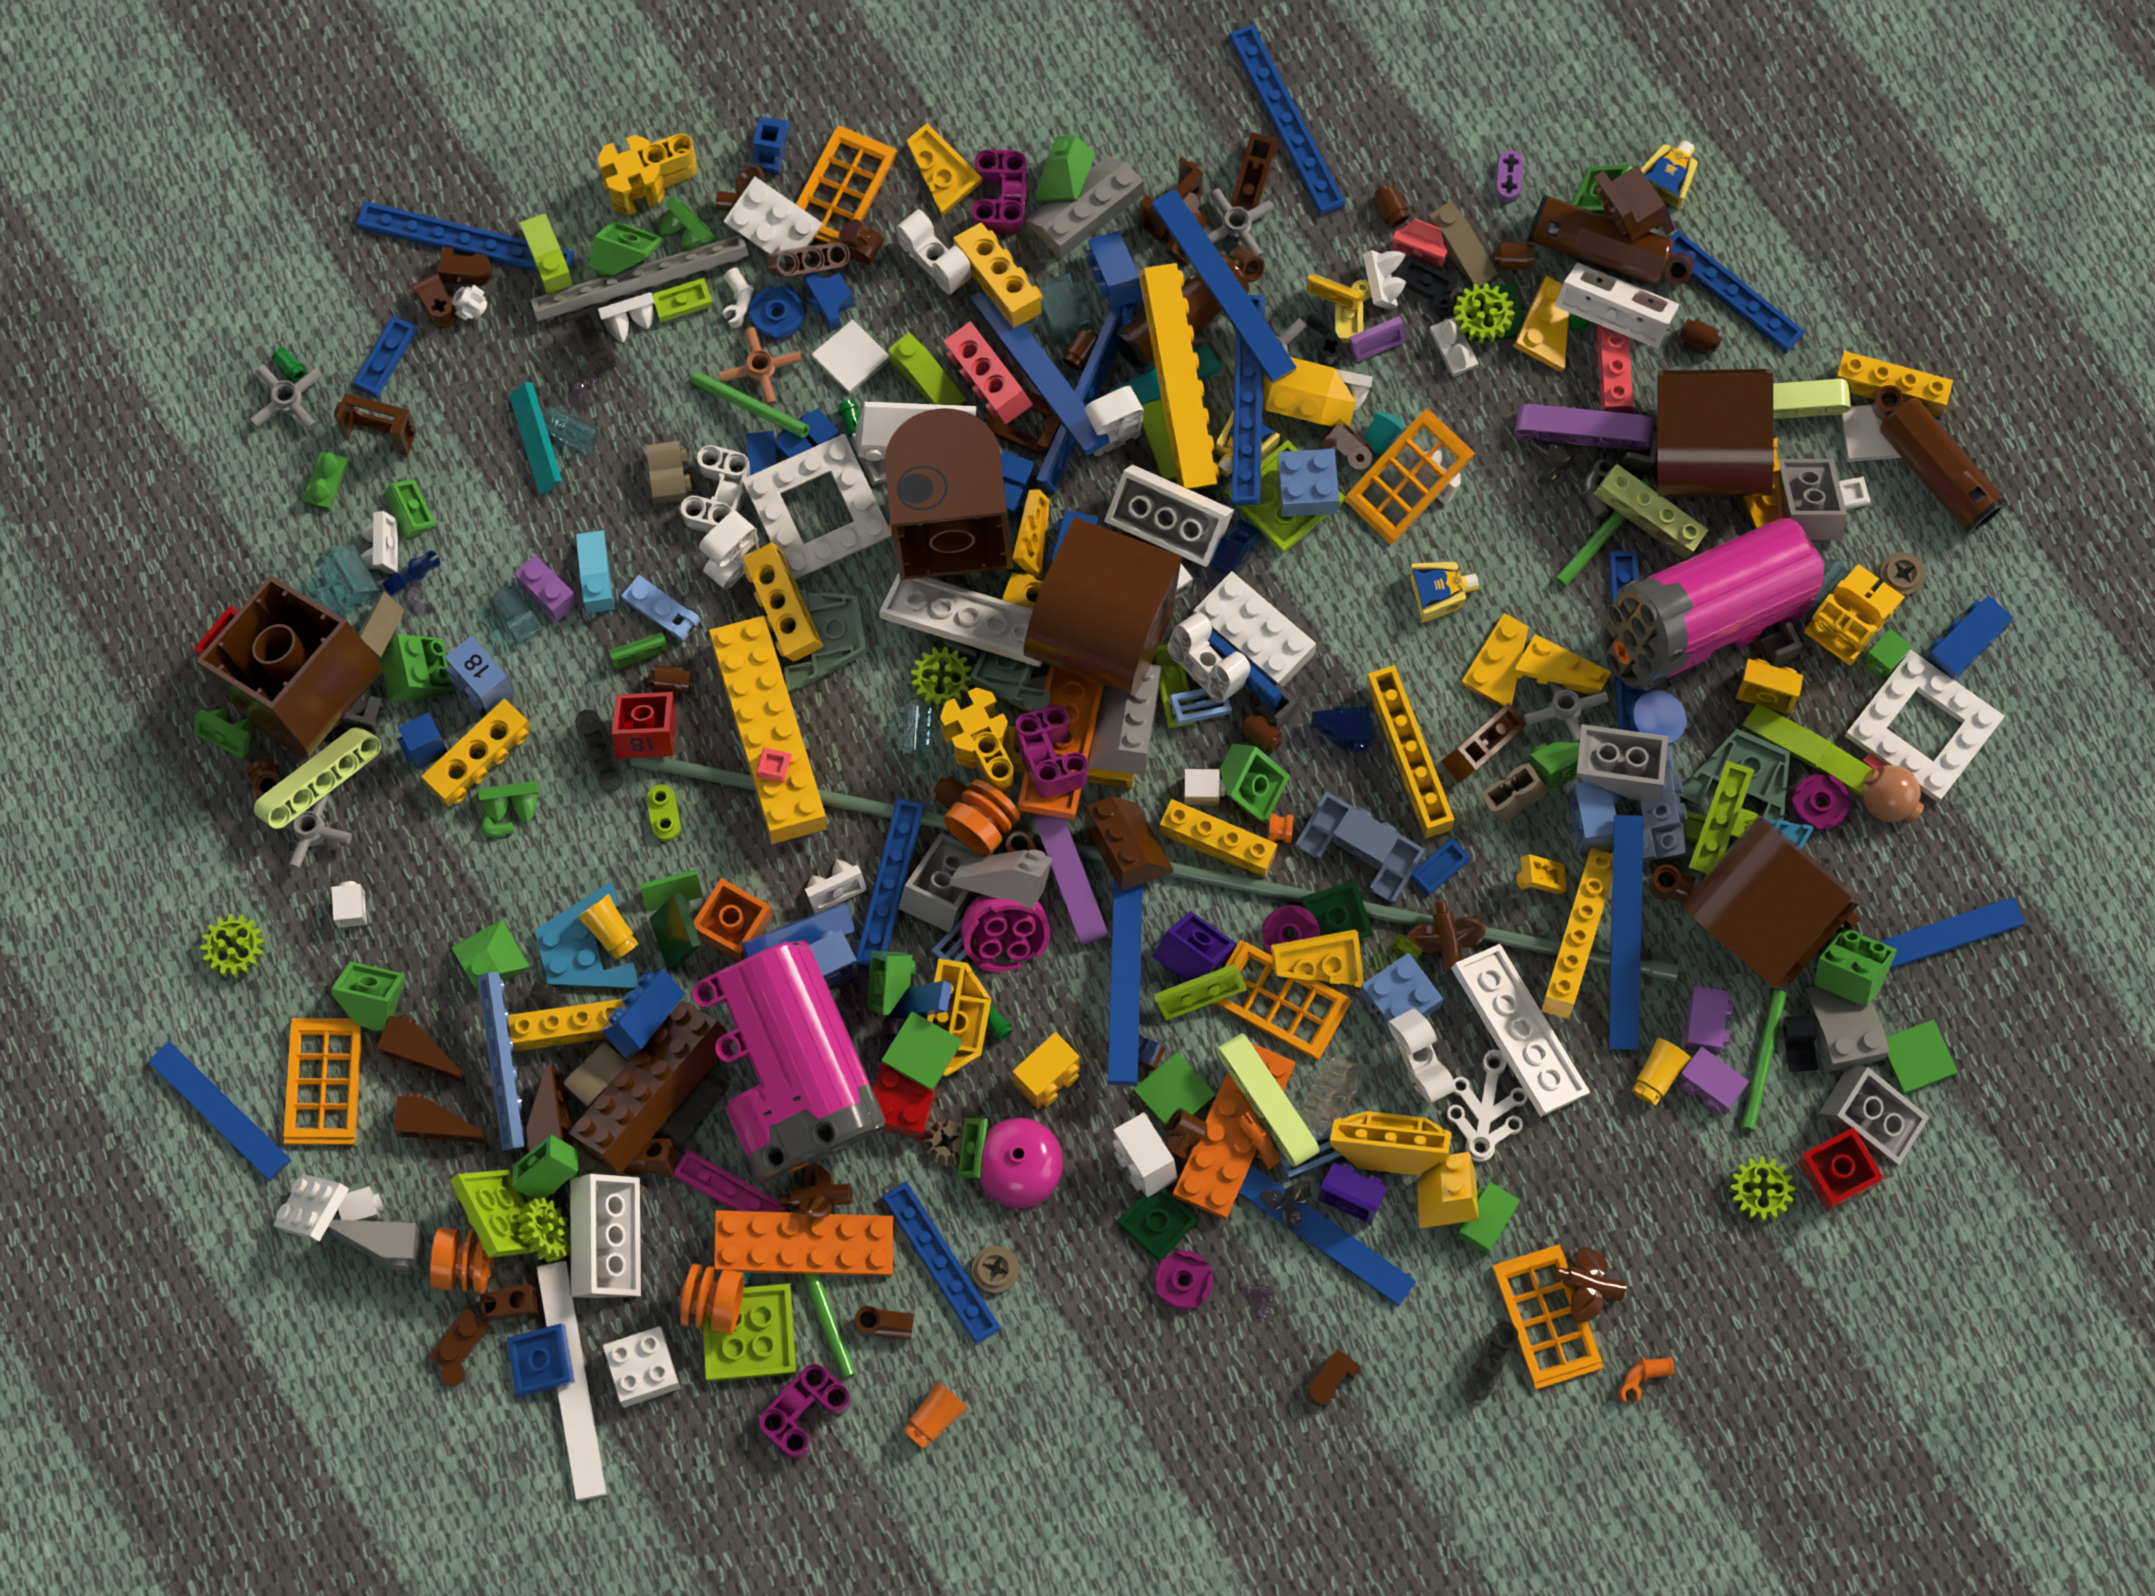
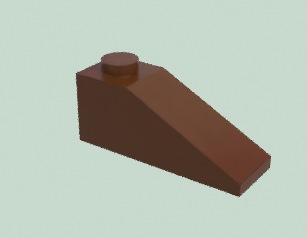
M1251 132L1230 205L1232 208L1241 207L1248 212L1260 205L1281 139Z
M1508 703L1458 745L1441 762L1460 783L1482 766L1522 730L1526 724Z
M400 1015L399 1018L389 1016L377 1045L381 1055L463 1082L464 1075L461 1070L415 1024L416 1021L405 1015Z
M552 1065L545 1066L526 1127L528 1139L525 1141V1146L528 1153L549 1135H553L574 1147L573 1139L568 1134L571 1130L566 1090L563 1084L564 1076L563 1073Z
M407 1093L406 1096H398L393 1129L397 1137L485 1144L486 1137L481 1130L430 1099L424 1098L423 1094Z

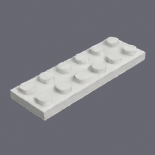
M899 572L880 609V618L1037 667H1040L1042 662L1024 656L1023 653L1026 632L1033 609L928 577L900 580Z
M1501 944L1461 960L1451 967L1540 1117L1575 1102L1590 1092Z

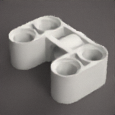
M917 209L896 226L898 241L902 249L906 253L910 252L908 255L916 260L946 294L951 295L971 279L970 263L966 255L957 246H953L948 250L935 237L933 224L924 212ZM934 256H938V257H939V258H938L937 260H935V261L929 260L931 257H934Z
M1131 386L1120 388L1100 397L1084 408L1096 434H1107L1110 439V443L1093 452L1095 456L1104 454L1103 451L1107 453L1126 444V440L1130 438L1136 439L1141 435L1144 410Z
M711 445L699 450L697 460L700 472L704 477L719 481L715 497L712 496L711 499L699 496H689L681 504L684 523L692 529L707 533L718 524L715 522L716 518L727 516L732 511L740 512L746 497V489L742 479L750 476L749 460L744 454ZM709 459L717 460V463L712 466L704 464ZM735 466L744 467V469L738 473L731 471L732 468ZM693 509L701 510V513L697 516L688 515Z
M737 511L730 512L703 538L699 545V549L710 558L704 567V572L724 590L731 588L745 574L743 568L746 567L743 557L760 549L757 529Z
M1196 612L1174 627L1167 645L1168 652L1173 660L1179 663L1191 675L1193 680L1204 688L1213 701L1222 703L1243 688L1250 673V664L1240 652H1233L1225 659H1222L1208 642L1212 632L1210 621L1203 613Z
M1413 1008L1388 1021L1391 1034L1396 1040L1407 1067L1408 1076L1412 1083H1416L1414 1086L1416 1091L1430 1104L1456 1091L1457 1088L1451 1074L1437 1060L1431 1045L1437 1042V1038L1428 1020Z

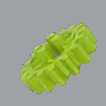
M1485 283L1483 289L1474 284L1472 292L1465 288L1463 297H1457L1456 304L1458 306H1454L1453 312L1456 315L1454 323L1456 325L1462 324L1460 328L1461 334L1470 333L1469 340L1477 336L1479 337V343H1483L1484 338L1488 337L1492 343L1495 340L1496 334L1503 338L1505 334L1504 329L1510 330L1512 324L1510 320H1513L1515 313L1511 311L1513 301L1506 302L1508 293L1505 292L1500 295L1498 293L1499 286L1490 290L1488 283ZM1477 299L1484 301L1483 311L1479 312L1481 303ZM1494 307L1500 308L1501 311H1500V312H1497V309L1494 308ZM1471 314L1470 317H1472V318H1474V319H1469V318H1467V315ZM1485 315H1488L1487 324L1491 328L1485 327L1483 324Z
M934 647L932 648V655L929 656L925 652L922 653L923 662L915 660L914 664L917 670H911V678L916 680L911 682L912 688L918 689L916 692L918 699L925 696V705L928 706L934 701L936 709H940L941 703L955 698L956 702L960 704L962 702L961 694L968 696L969 688L967 686L972 685L971 678L969 677L972 674V668L969 666L965 667L967 665L966 657L958 659L959 652L957 650L952 654H948V648L944 647L942 653H938ZM945 661L948 663L945 665L946 677L943 679L945 692L937 694L936 691L939 688L938 678L941 675L940 663ZM926 673L932 674L929 679L923 678V675ZM956 676L961 678L959 682H952V679Z
M229 914L228 921L226 922L220 917L217 918L219 925L215 927L209 924L210 935H202L203 940L207 942V944L200 946L202 952L207 953L203 959L207 964L211 963L210 968L212 971L216 972L220 969L223 977H226L229 971L232 972L235 978H238L239 971L241 970L247 975L250 974L248 967L250 965L258 967L259 965L255 959L265 955L259 949L266 946L264 939L260 938L263 935L261 929H255L256 923L253 920L246 923L244 915H240L238 920H235L233 915ZM243 931L247 932L245 938L239 937V934ZM221 934H226L233 944H238L243 952H249L248 956L240 958L234 948H229L225 941L218 939ZM222 954L228 955L227 959L223 961L219 960V957Z
M1761 1156L1756 1164L1750 1158L1747 1161V1167L1740 1164L1737 1168L1739 1174H1733L1731 1180L1737 1183L1729 1188V1192L1736 1193V1196L1731 1201L1732 1203H1740L1741 1207L1738 1212L1742 1213L1747 1210L1749 1212L1748 1219L1750 1220L1755 1215H1759L1760 1222H1764L1767 1215L1772 1220H1775L1778 1217L1777 1211L1784 1214L1787 1211V1207L1784 1204L1791 1205L1793 1202V1198L1788 1195L1795 1191L1794 1186L1788 1185L1793 1176H1784L1783 1172L1786 1166L1775 1167L1776 1159H1772L1767 1164L1765 1163L1764 1156ZM1757 1171L1766 1173L1767 1177L1763 1183L1764 1189L1777 1185L1782 1190L1780 1194H1777L1774 1189H1769L1763 1197V1201L1767 1204L1766 1208L1758 1205V1199L1762 1192L1761 1189H1756L1761 1182V1177L1757 1175ZM1743 1185H1749L1751 1189L1755 1190L1751 1193H1746L1742 1187Z
M543 1197L539 1200L534 1199L519 1210L522 1215L517 1220L522 1224V1227L518 1228V1230L525 1234L523 1242H529L531 1245L529 1251L531 1253L537 1251L538 1259L545 1257L547 1262L557 1261L571 1251L569 1245L571 1244V1236H569L571 1228L566 1225L569 1219L568 1217L561 1216L562 1209L560 1207L555 1209L552 1200L546 1203Z

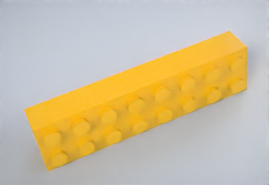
M765 616L709 630L711 646L771 845L827 830L825 811ZM763 747L792 754L785 783L756 777Z

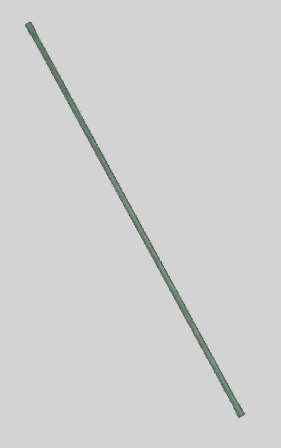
M665 757L632 758V767L655 772L662 771L755 791L751 775ZM818 789L822 805L892 819L895 808L893 804ZM924 811L921 825L948 830L943 822L944 815ZM1000 832L1002 836V842L1007 841L1010 832ZM1034 834L1040 850H1045L1040 835ZM1023 836L1013 837V842L1016 845L1026 846L1028 844ZM1074 842L1079 858L1105 863L1096 846ZM1170 862L1173 873L1166 875L1302 903V896L1315 893V891ZM1363 902L1369 918L1413 927L1427 922L1434 923L1433 916ZM1486 927V932L1482 941L1553 956H1558L1562 942ZM1591 949L1587 963L1610 967V952ZM1641 959V974L1676 982L1679 965L1657 960Z

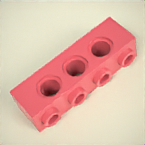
M971 321L944 340L950 349L946 355L955 367L959 364L963 367L959 372L968 384L972 381L976 384L972 387L973 391L981 401L985 398L988 400L985 406L994 419L1000 416L1003 422L1008 424L1033 405Z
M1596 324L1601 411L1631 414L1633 395L1629 337Z

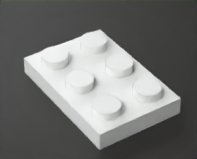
M757 177L753 178L723 221L769 255L775 251L809 246L823 226L822 222ZM782 257L780 262L786 266V261Z
M302 1174L301 1178L294 1182L291 1188V1195L286 1204H283L278 1210L277 1220L273 1226L287 1233L320 1241L349 1188L338 1182Z

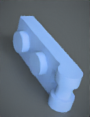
M640 575L621 595L625 602L681 642H684L689 636L688 631L692 627H696L701 621L694 612L687 610ZM678 616L681 617L683 621L679 625H675L673 622Z

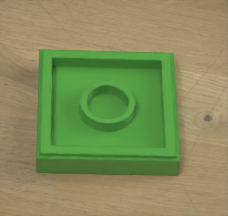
M911 1012L881 1061L882 1064L933 1092L963 1041L925 1018Z
M1934 1019L1886 1037L1890 1051L1886 1059L1903 1095L1958 1073Z
M1178 1052L1133 1089L1138 1098L1165 1127L1169 1118L1177 1109L1182 1108L1195 1115L1216 1097L1212 1089Z

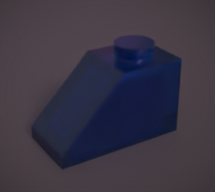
M1240 519L1221 537L1209 564L1216 567L1217 571L1227 576L1231 571L1237 575L1244 568L1264 534L1257 527Z
M1369 706L1312 712L1311 726L1341 749H1350L1351 752L1357 753L1367 750V747L1372 746L1373 735Z

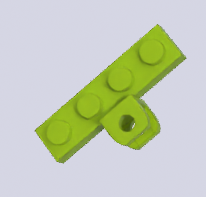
M1726 760L1690 862L1689 870L1707 875L1727 851L1730 839L1735 842L1744 832V828L1749 826L1756 816L1759 815L1742 808L1754 769Z

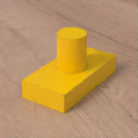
M1531 854L1520 857L1522 872L1517 874V883L1521 889L1533 887L1554 894L1567 892L1564 864Z

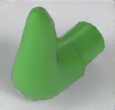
M484 810L481 829L485 836L495 838L514 833L512 822L493 824V819Z

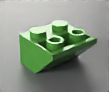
M397 634L390 639L380 658L389 700L411 702L454 691V686L450 681L451 677L446 671L448 664L445 659L447 655L443 638Z
M1844 928L1820 956L1814 985L1868 1007L1879 993L1896 956L1897 949Z

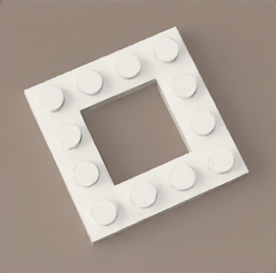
M845 433L742 479L770 542H773L782 549L795 580L892 536ZM831 472L854 522L803 544L780 494Z
M1910 650L1847 731L1845 737L1887 765H1897L1909 770L1916 777L1920 790L1939 803L2005 716ZM1916 691L1962 723L1934 762L1887 729Z

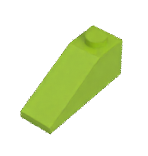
M546 214L519 222L546 294L548 295L573 286L570 272Z
M910 332L888 349L890 363L931 404L961 406L966 401V398L929 351Z

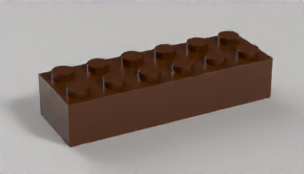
M682 1000L644 1047L634 1055L586 1113L577 1121L568 1134L585 1153L621 1174L719 1059L715 1050L716 1042L728 1032L718 1020Z

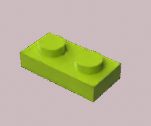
M704 278L652 294L660 323L713 306Z

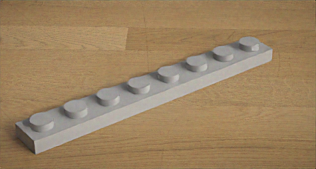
M739 234L636 266L615 275L604 276L548 295L530 299L537 321L551 320L560 314L577 312L595 303H606L611 298L621 295H632L637 290L657 287L663 282L675 278H686L691 273L701 270L708 271L717 265L727 262L734 263L743 257L749 256L742 235Z

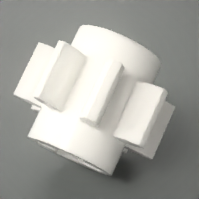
M475 285L471 288L468 286L466 288L461 287L455 293L452 300L454 308L457 309L455 314L465 321L468 318H479L487 306V301L482 296L484 291Z

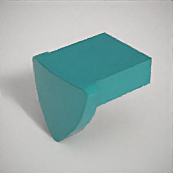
M1375 412L1372 416L1374 420L1363 439L1372 447V451L1382 456L1395 442L1398 435L1402 434L1404 425L1396 415L1386 412Z

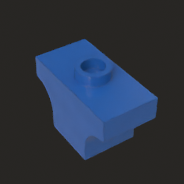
M768 117L758 120L753 140L752 164H758L763 172L779 175L790 132V121Z
M814 272L804 276L805 288L811 297L809 303L814 313H821L831 332L841 327V314L846 309L854 306L853 295L840 273L829 278H821Z

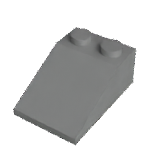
M1778 459L1783 517L1790 518L1801 524L1809 540H1842L1847 512L1834 460Z
M1582 724L1576 776L1629 799L1659 803L1664 786L1668 736Z
M940 832L905 884L898 909L951 933L974 892L949 885L950 879L963 860L984 857L985 855L971 850L962 842Z
M1021 850L963 860L950 879L949 885L997 899L1015 901L1033 909L1045 890L1052 858L1045 856V853L1039 850Z
M1818 986L1805 989L1811 1015L1815 1017L1816 1033L1827 1072L1846 1069L1849 1065L1860 1066L1885 1060L1890 1051L1882 1023L1873 1002L1868 1007H1865Z
M1855 1065L1847 1067L1819 1114L1843 1132L1854 1127L1865 1146L1899 1166L1929 1119L1928 1115L1870 1068Z
M332 1219L328 1225V1229L335 1238L388 1268L395 1269L397 1274L411 1275L413 1270H421L424 1234L416 1223Z

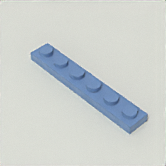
M492 972L480 975L477 979L502 1151L524 1147L526 1132L520 1120L521 1099L517 1095L515 1085L517 1071L512 1065L511 1058L513 1043L511 1038L508 1037L507 1031L509 1015L507 1009L504 1008L502 997L504 995V983L500 979L499 972Z

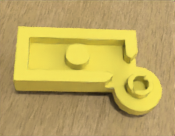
M1358 280L1352 285V289L1364 293V298L1358 311L1335 303V332L1342 343H1350V336L1363 331V302L1368 301L1372 297L1367 280Z

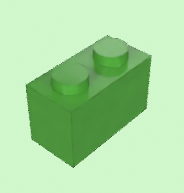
M549 1135L513 1165L512 1187L537 1200L553 1195L568 1179L574 1178L579 1170V1150L555 1136Z
M1489 1182L1485 1189L1480 1187L1477 1191L1479 1220L1457 1223L1456 1227L1460 1228L1457 1237L1486 1255L1491 1251L1520 1202L1519 1199Z

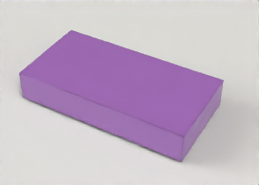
M1400 316L1350 336L1351 353L1354 360L1359 362L1406 342L1404 323Z

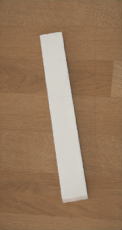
M566 1261L537 1266L546 1325L549 1327L559 1323L565 1324L575 1383L557 1387L576 1500L581 1501L605 1496L607 1492L574 1300L571 1297L568 1265Z

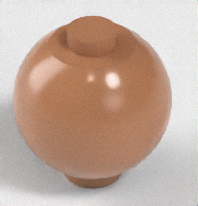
M1886 765L1870 770L1864 777L1863 802L1866 809L1875 818L1884 822H1899L1905 819L1908 823H1911L1922 813L1924 805L1919 802L1921 796L1920 785L1916 777L1909 770L1897 765Z

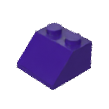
M1190 911L1167 930L1152 957L1158 960L1164 968L1173 971L1183 978L1184 982L1218 970L1234 950L1237 943Z
M1333 1163L1321 1185L1318 1201L1372 1225L1388 1187L1384 1186V1182L1375 1176L1367 1175V1177L1357 1174V1170L1348 1164L1340 1163V1165Z

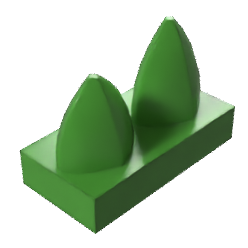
M671 196L665 203L669 209L661 222L660 236L671 235L686 226L687 228L681 238L682 251L698 248L704 243H713L717 239L714 233L683 200Z
M320 452L302 500L305 505L331 511L349 463L348 458L335 455L332 452Z
M225 708L211 712L200 709L195 715V735L242 759L249 752L250 740L254 734L255 725L248 718L232 725L228 723V713Z
M537 781L478 789L479 801H482L487 814L497 822L506 813L508 797H511L513 808L525 823H529L535 813L537 805L536 793H539Z

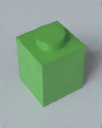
M1890 628L1868 652L1864 661L1873 674L1877 676L1882 675L1887 679L1910 652L1912 645Z

